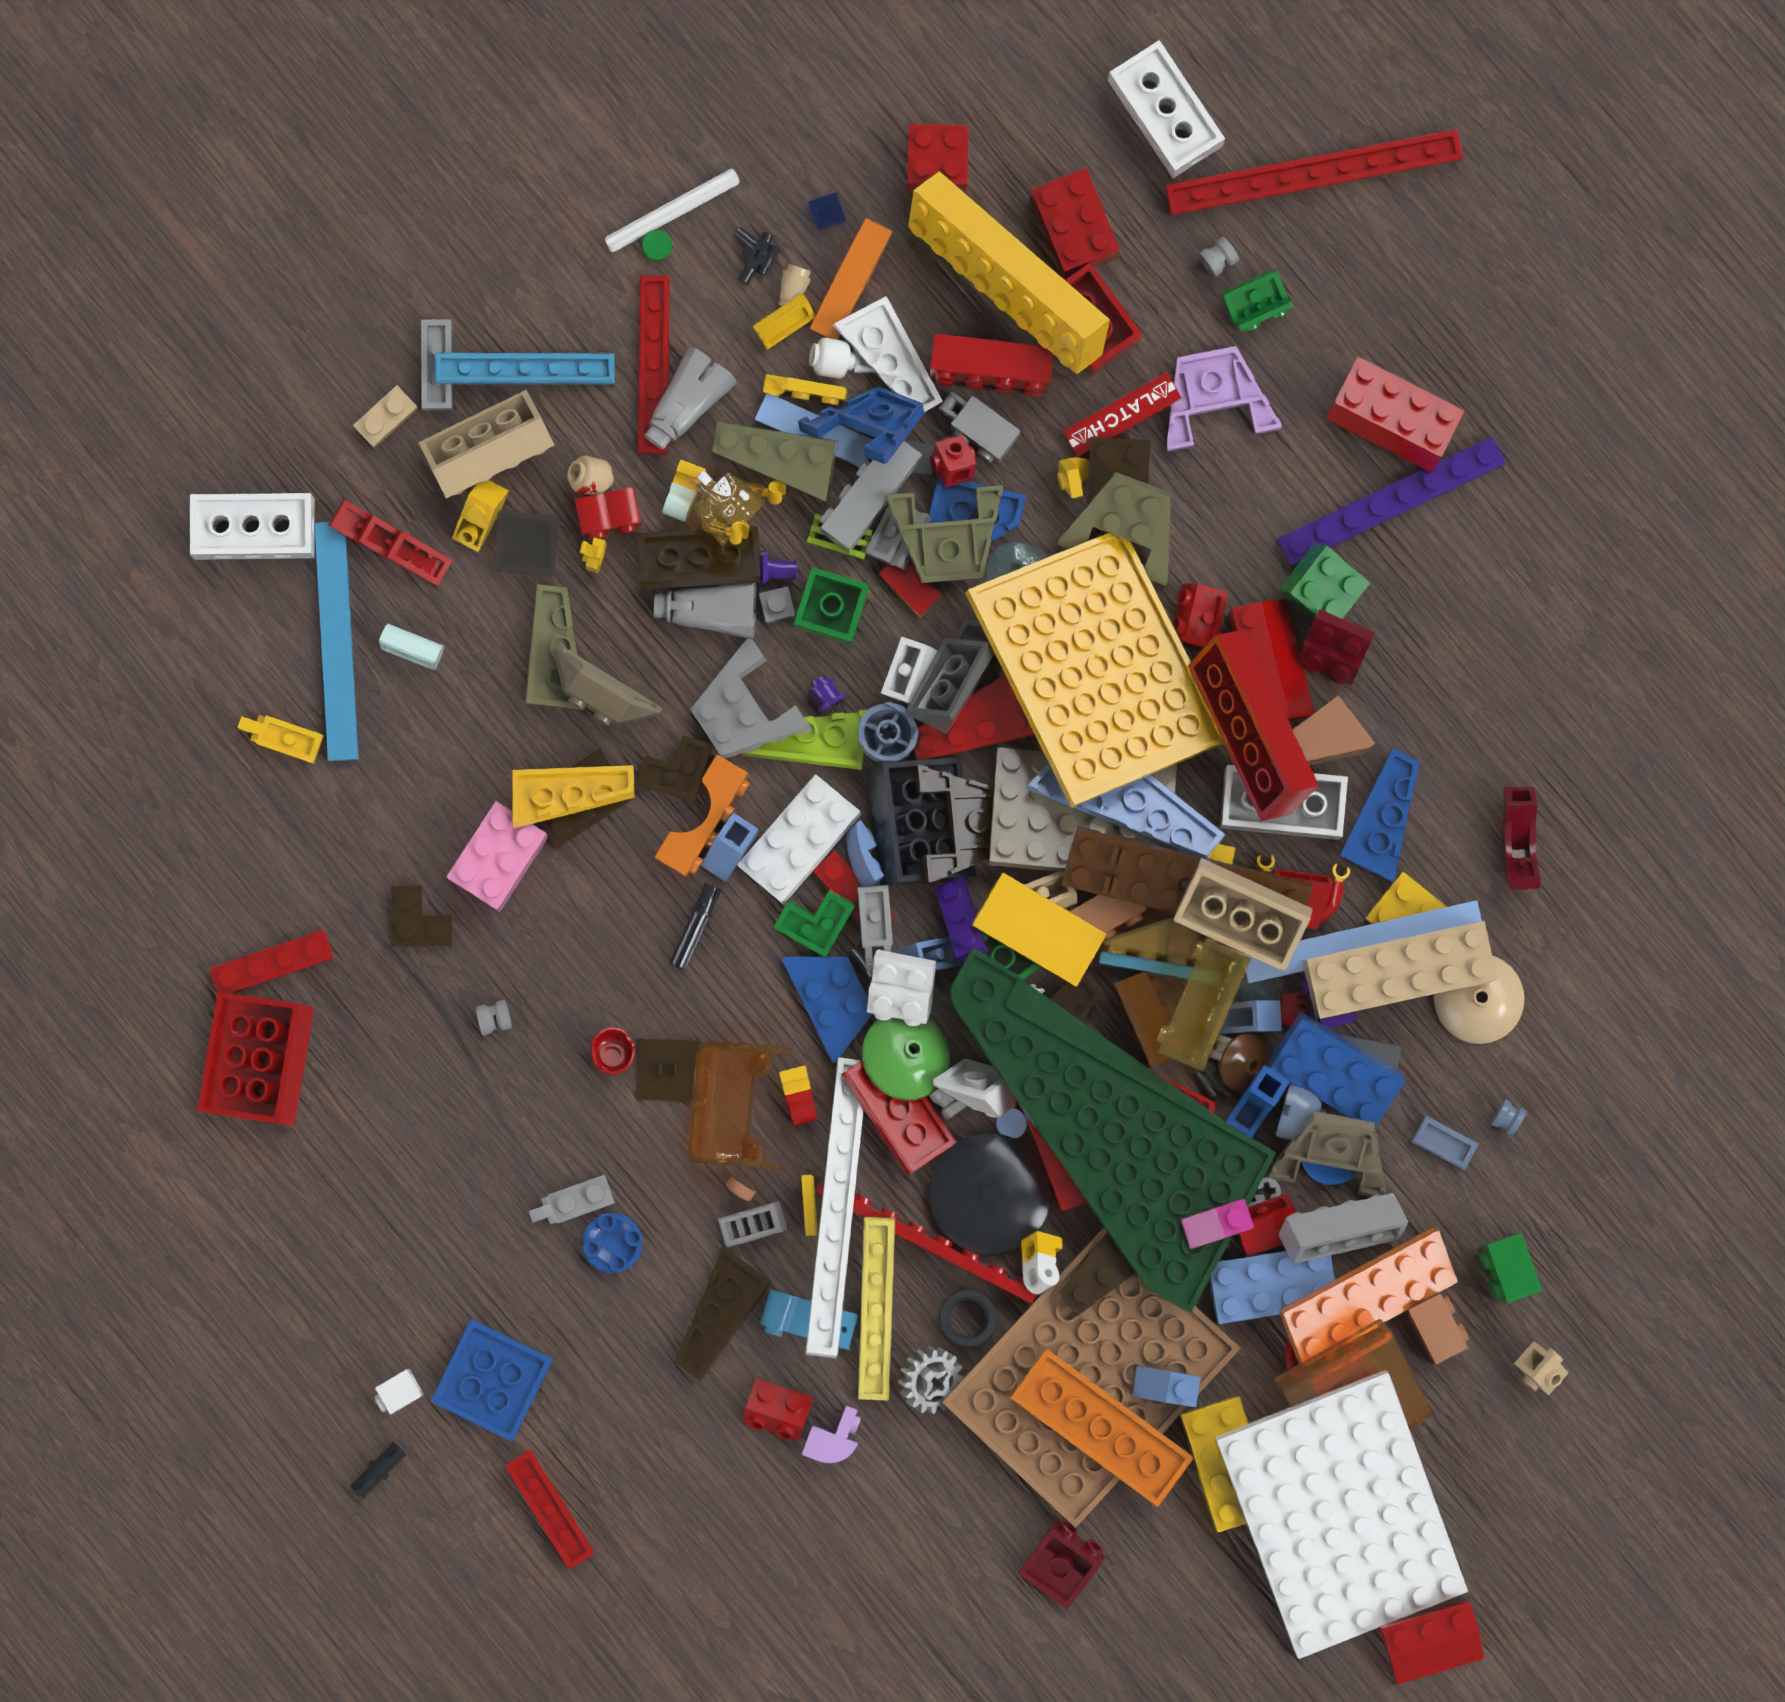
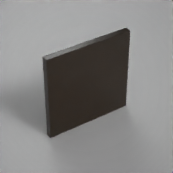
M639 1039L637 1100L698 1101L699 1041Z

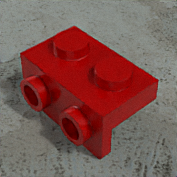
M756 1378L741 1422L747 1424L752 1429L765 1430L777 1434L778 1437L784 1440L799 1441L813 1397Z

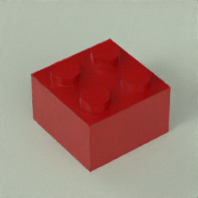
M909 124L907 191H914V189L940 171L961 191L967 192L969 125Z

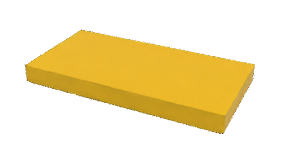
M1001 873L971 924L1077 987L1107 935L1005 873Z

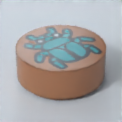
M733 1175L730 1176L725 1184L731 1192L746 1201H751L757 1192L750 1185Z

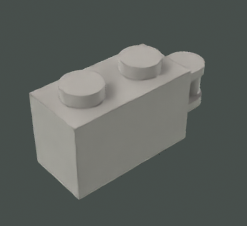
M951 391L938 408L943 414L953 420L951 423V430L954 431L952 436L958 437L963 435L967 444L970 443L977 448V455L988 463L995 461L999 464L1020 436L1021 431L973 395L967 402ZM956 404L963 408L958 415L952 411Z

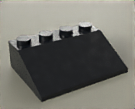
M961 757L882 762L865 768L874 840L877 844L875 847L876 856L881 871L884 874L880 879V886L925 883L922 857L925 855L952 854L946 793L916 794L914 767L924 765L929 767L928 769L939 772L944 771L964 779ZM975 865L937 881L956 879L961 876L964 878L976 876Z

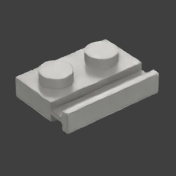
M888 506L865 553L869 557L891 566L899 567L905 571L911 557ZM915 509L917 524L930 522L931 517L928 514L921 513Z

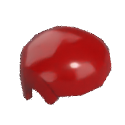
M610 1026L600 1030L592 1039L589 1048L591 1061L603 1074H620L626 1071L634 1061L635 1044L624 1029Z

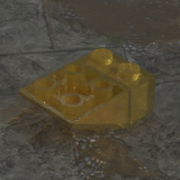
M1168 918L1104 939L1101 948L1107 949V952L1126 955V952L1137 954L1138 958L1167 959L1166 963L1184 966L1194 959L1198 932L1173 921L1174 919Z

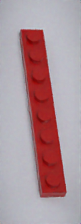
M820 1182L815 1193L823 1196L824 1183ZM857 1193L855 1194L853 1203L854 1213L864 1218H895V1234L1027 1302L1033 1303L1037 1294L1030 1292L1026 1288L1023 1278L1018 1276L1016 1281L1005 1276L1007 1270L992 1262L989 1267H986L978 1262L980 1256L966 1249L959 1253L951 1249L953 1242L939 1235L932 1239L924 1235L926 1229L912 1221H909L906 1226L897 1221L898 1214L884 1207L879 1212L869 1207L872 1202L871 1200Z

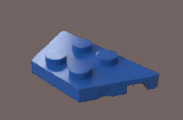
M782 958L832 1063L837 1062L838 1058H840L873 1015V1013L867 1012L868 997L849 958Z

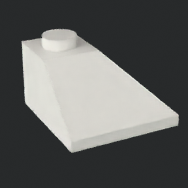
M965 1058L933 1079L934 1086L972 1109L984 1112L990 1117H1001L1016 1106L1015 1097L995 1068L990 1065Z

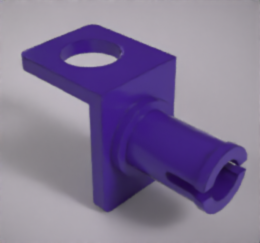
M763 552L762 556H759L761 582H757L756 587H765L770 578L796 580L797 561H773L768 557V552Z

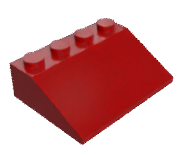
M217 992L197 1111L294 1127L314 1007L300 1003Z

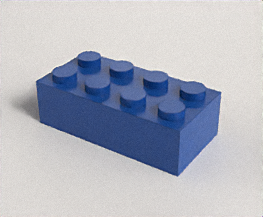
M1301 1011L1268 1061L1270 1069L1294 1085L1312 1092L1319 1100L1350 1118L1374 1122L1375 1128L1405 1083L1403 1072Z

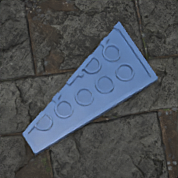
M1048 762L1028 784L1027 790L1070 806ZM1152 775L1073 807L1173 848L1204 858L1210 855L1225 836L1222 831Z

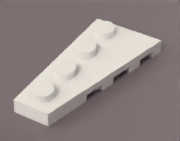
M887 296L833 324L836 330L892 392L923 403L924 412L943 402Z

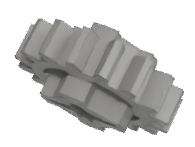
M928 1346L926 1354L921 1350H917V1358L915 1360L910 1357L907 1358L910 1364L909 1368H901V1371L906 1376L900 1379L898 1383L906 1388L900 1394L907 1398V1404L922 1413L927 1410L935 1414L937 1407L946 1410V1406L941 1401L951 1393L957 1382L964 1378L957 1373L962 1369V1365L955 1362L957 1358L940 1347L936 1350Z

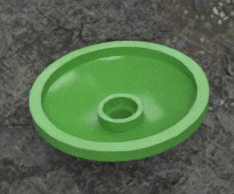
M894 1017L889 1020L878 1019L867 1031L862 1044V1061L868 1077L879 1090L896 1099L917 1100L928 1096L937 1089L933 1085V1079L949 1069L950 1053L947 1041L939 1028L929 1019L926 1024L921 1023L918 1026L907 1025L904 1019ZM909 1046H913L916 1049V1054L910 1053Z

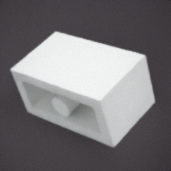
M901 637L881 693L897 701L910 704L937 650L928 645Z

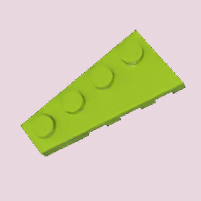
M859 710L858 712L844 714V712L833 713L830 716L804 717L812 728V731L809 733H798L780 742L773 741L760 745V748L742 753V756L862 770L864 752L858 742L857 730L860 720L867 710Z

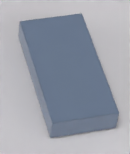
M1426 1115L1423 1117L1411 1140V1143L1464 1171L1479 1143Z

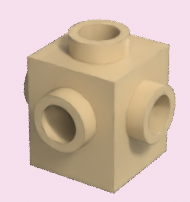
M1535 1341L1514 1363L1525 1375L1522 1381L1535 1392L1540 1388L1547 1395H1550L1568 1374V1371L1560 1364L1563 1358L1551 1348L1546 1351Z

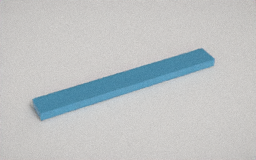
M330 522L315 523L328 761L359 760L347 539L345 535L329 527L328 524Z

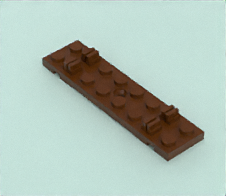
M1081 826L1076 828L1062 878L1063 886L1171 913H1176L1186 891V888L1181 886V882L1184 879L1191 880L1201 858L1306 906L1308 905L1313 888L1310 883L1290 878L1287 880L1279 878L1274 874L1113 834L1111 836L1103 834L1101 831Z

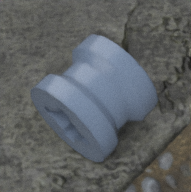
M1504 1099L1495 1113L1491 1125L1494 1127L1500 1126L1506 1130V1134L1513 1136L1521 1125L1527 1110L1523 1108L1517 1109L1512 1106L1511 1101Z

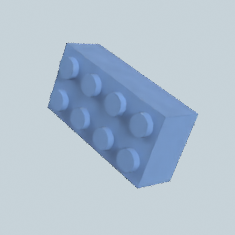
M1287 1251L1218 1262L1209 1279L1216 1324L1280 1314L1278 1310L1335 1280L1331 1256L1293 1264Z

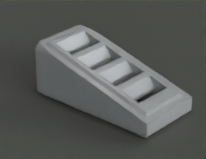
M779 1201L718 1218L726 1248L787 1230V1224ZM769 1210L774 1224L773 1228H771L770 1222L766 1212ZM755 1214H759L763 1231L759 1232ZM744 1217H747L751 1231L750 1235L746 1233L742 1219ZM734 1220L740 1236L736 1239L730 1221Z

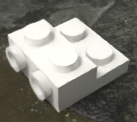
M877 950L874 956L873 977L869 987L867 1012L874 1013L875 1017L880 1020H889L894 1017L904 1019V1022L910 1026H918L921 1023L926 1024L932 1010L936 961Z

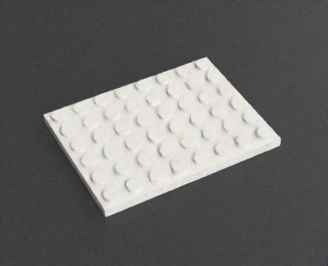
M1387 1370L1215 1437L1298 1659L1468 1592Z

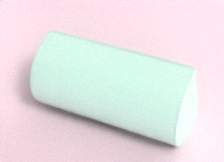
M391 624L385 626L379 639L381 650L432 670L437 669L444 650V645Z

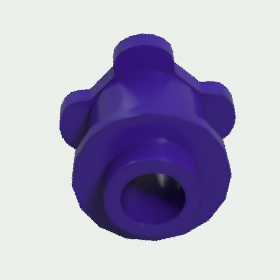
M824 675L810 683L812 689L808 693L809 695L813 694L820 706L818 707L819 713L825 712L846 698L844 693H839L834 684V677L828 679Z

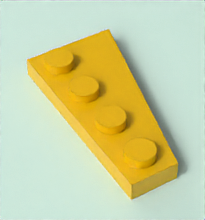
M634 766L513 770V827L518 828L635 798Z

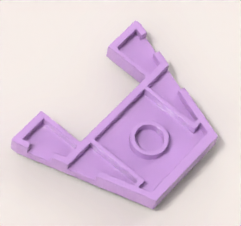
M1236 346L1177 358L1174 384L1182 399L1171 405L1166 445L1167 452L1194 446L1188 416L1242 405H1249L1254 434L1281 430L1280 420L1271 409L1270 403L1261 392L1253 374Z

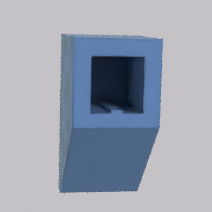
M733 813L716 837L701 866L726 882L759 834V829Z

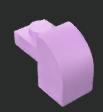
M846 1405L836 1434L813 1425L802 1455L824 1463H836L849 1457L858 1445V1442L847 1438L849 1433L855 1435L861 1420L860 1417L856 1416L858 1409Z

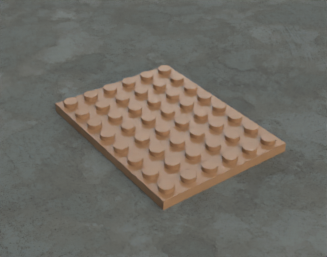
M1104 1227L1059 1274L1057 1284L1041 1293L954 1387L951 1393L941 1401L1075 1528L1120 1479L1010 1398L1044 1349L1047 1348L1160 1433H1163L1187 1406L1133 1397L1132 1391L1136 1366L1200 1376L1199 1394L1241 1349L1196 1306L1192 1313H1187L1146 1290L1135 1273L1079 1316H1076L1059 1294V1290L1107 1233Z

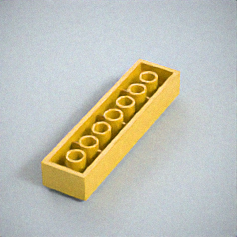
M940 171L914 189L908 227L915 236L921 237L937 255L946 259L957 273L963 274L970 280L979 292L986 294L994 301L998 309L1010 315L1021 329L1027 330L1043 348L1051 351L1065 367H1069L1078 374L1102 356L1110 322L1108 317Z

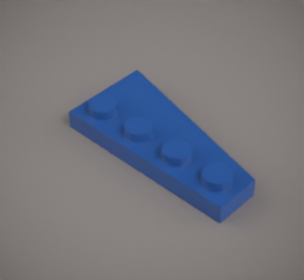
M1395 749L1391 750L1339 857L1394 883L1420 761Z

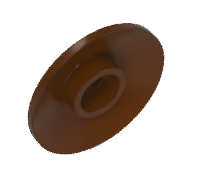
M1243 1033L1233 1038L1227 1044L1219 1065L1220 1078L1226 1088L1234 1092H1244L1259 1070L1267 1064V1050L1263 1040L1255 1034Z

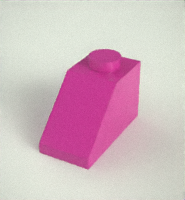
M1245 1199L1181 1220L1190 1249L1254 1228Z

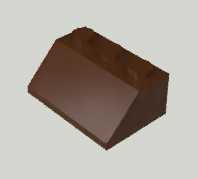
M1145 971L1119 981L1111 987L1146 1067L1152 1069L1183 1054L1181 1048L1185 1047L1178 1030L1172 1031L1168 1021L1173 1018L1167 1004H1160L1156 993L1160 992V988L1154 975L1149 977Z

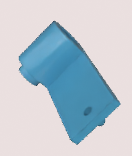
M770 1289L760 1325L765 1326L764 1332L779 1337L782 1336L784 1331L807 1338L811 1301ZM842 1310L838 1347L849 1350L858 1314Z

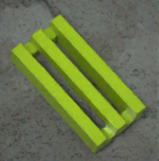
M815 513L807 539L808 544L857 559H865V550L871 540L872 530L868 529L863 535L865 536L864 540L860 539L856 544L862 547L861 551L852 549L848 553L837 544L815 538L816 533L824 535L821 533V527H818L823 515Z

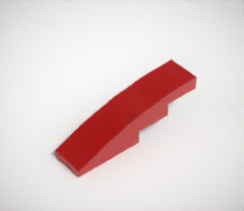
M346 500L341 501L328 524L332 529L435 586H439L452 562L451 559L407 533L394 528L374 515L366 513Z

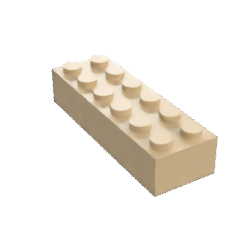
M1485 921L1303 960L1316 1020L1498 980Z

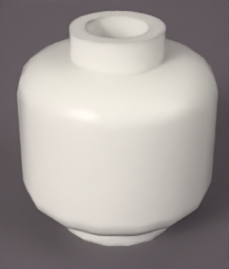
M821 338L817 344L814 343L812 345L809 365L813 367L817 375L841 379L845 376L847 370L852 371L855 363V353H851L848 342Z

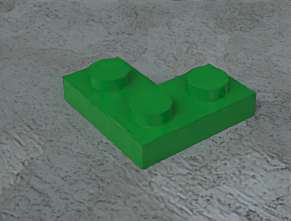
M831 889L828 891L816 914L789 900L773 928L826 958L856 904Z

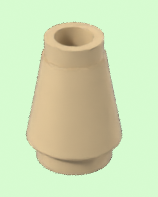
M788 264L786 271L783 270L778 305L783 306L801 293L804 294L811 281L809 278L811 271Z

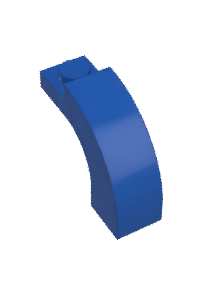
M1264 1065L1244 1091L1225 1122L1242 1134L1252 1138L1264 1118L1276 1105L1290 1081Z

